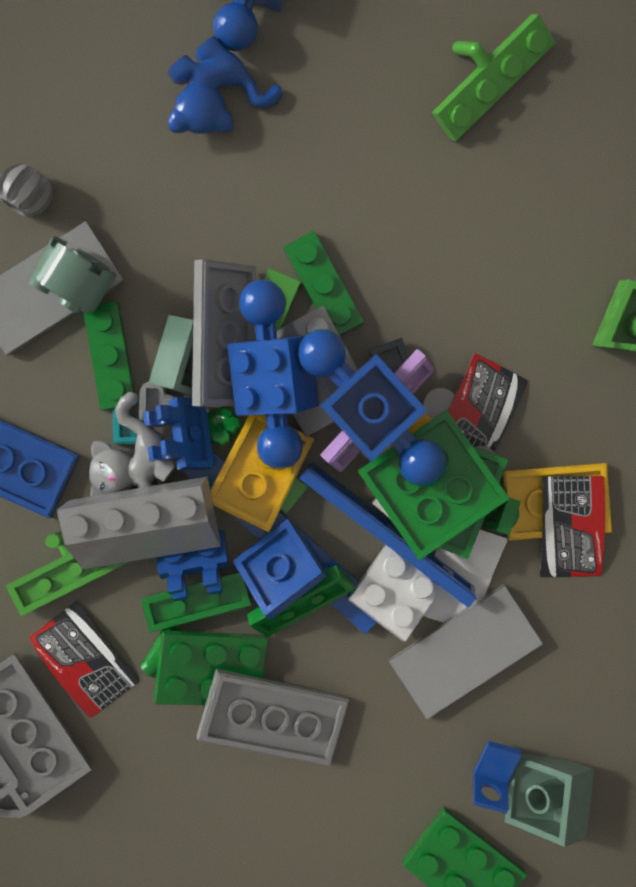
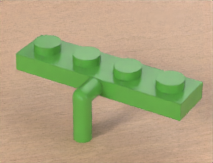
M531 14L489 56L479 42L458 40L453 44L452 50L454 54L472 57L478 67L431 112L450 140L457 141L556 44L539 14Z
M58 531L48 535L45 543L47 547L52 549L58 547L62 557L5 586L20 616H23L128 562L82 569L66 548L62 531Z

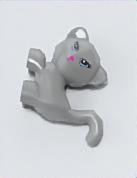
M126 393L120 397L115 407L118 423L137 434L134 456L131 457L129 453L121 449H114L108 442L102 440L93 441L91 446L93 459L89 470V479L92 484L90 496L131 490L134 486L143 488L160 485L162 483L159 480L164 482L177 468L176 459L157 462L149 461L147 447L152 445L161 446L160 442L165 439L159 432L145 427L142 420L130 416L128 411L139 400L136 393Z

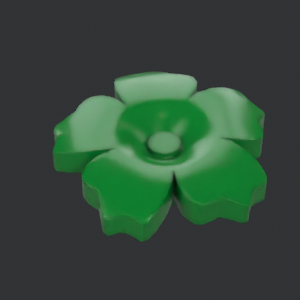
M220 407L216 413L214 411L207 413L210 439H213L215 444H221L222 446L230 443L228 433L235 434L241 428L240 419L234 417L233 412L228 407Z

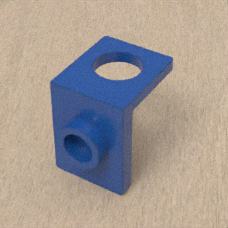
M491 741L487 742L473 771L474 805L507 814L509 810L508 782L521 758L520 749ZM481 788H493L499 794L500 799L493 801L486 798Z

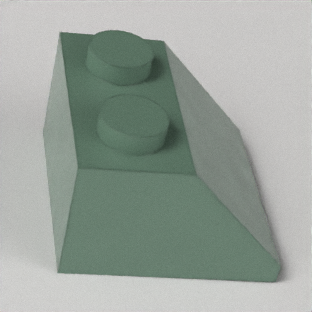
M168 315L149 383L192 395L193 320Z
M521 754V758L509 780V810L505 814L504 822L563 847L586 839L594 769L564 758Z

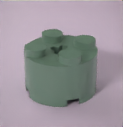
M52 236L31 272L32 277L28 283L45 294L51 291L60 296L59 303L68 310L77 314L82 311L90 315L91 312H95L117 274L111 272L107 265L78 247L77 249L72 248L70 250L65 247L68 243L67 241Z

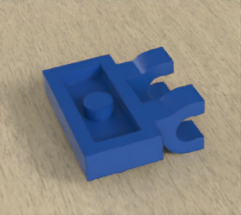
M176 397L168 401L169 405L156 406V411L143 412L145 427L172 425L174 439L161 441V446L152 445L147 447L149 461L157 462L176 459L177 470L206 471L214 467L206 406H192V398Z
M218 530L221 541L220 547L156 557L158 575L161 579L167 578L168 593L172 594L174 602L188 599L185 578L187 574L202 572L203 586L207 588L208 594L223 593L219 568L230 567L224 530Z

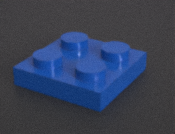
M286 519L233 560L264 616L269 619L274 618L327 577L298 529L289 519Z

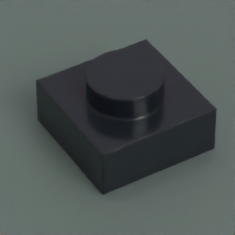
M402 338L368 350L371 358L377 354L393 373L409 358Z

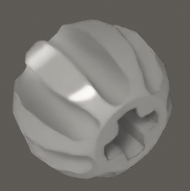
M18 163L10 166L0 178V199L18 214L32 218L41 214L49 206L52 199V186L49 180L35 168Z

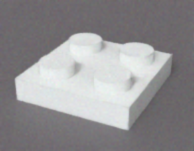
M385 545L355 587L356 590L352 591L347 600L400 640L406 641L442 587Z

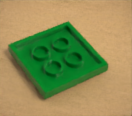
M447 409L412 433L415 439L431 440L443 450L446 458V467L438 481L427 486H417L408 482L399 470L398 460L400 454L393 447L358 470L418 560H421L510 499Z

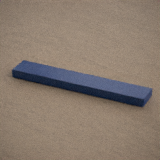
M310 463L299 478L465 606L470 607L476 599L475 586L432 553L418 560L393 523L317 465Z

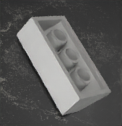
M208 477L72 499L57 509L64 544L82 569L221 546Z

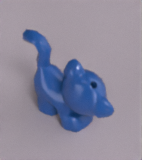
M213 36L196 49L195 57L198 62H194L188 55H184L170 66L168 75L173 83L178 85L187 83L188 86L176 96L175 108L170 113L168 126L170 131L174 133L186 131L196 134L211 133L213 131L227 133L233 130V119L231 114L225 109V102L222 95L217 91L218 88L241 85L251 105L264 109L278 103L283 95L282 88L279 85H273L264 95L259 93L255 80L249 75L243 62L234 53L228 51Z

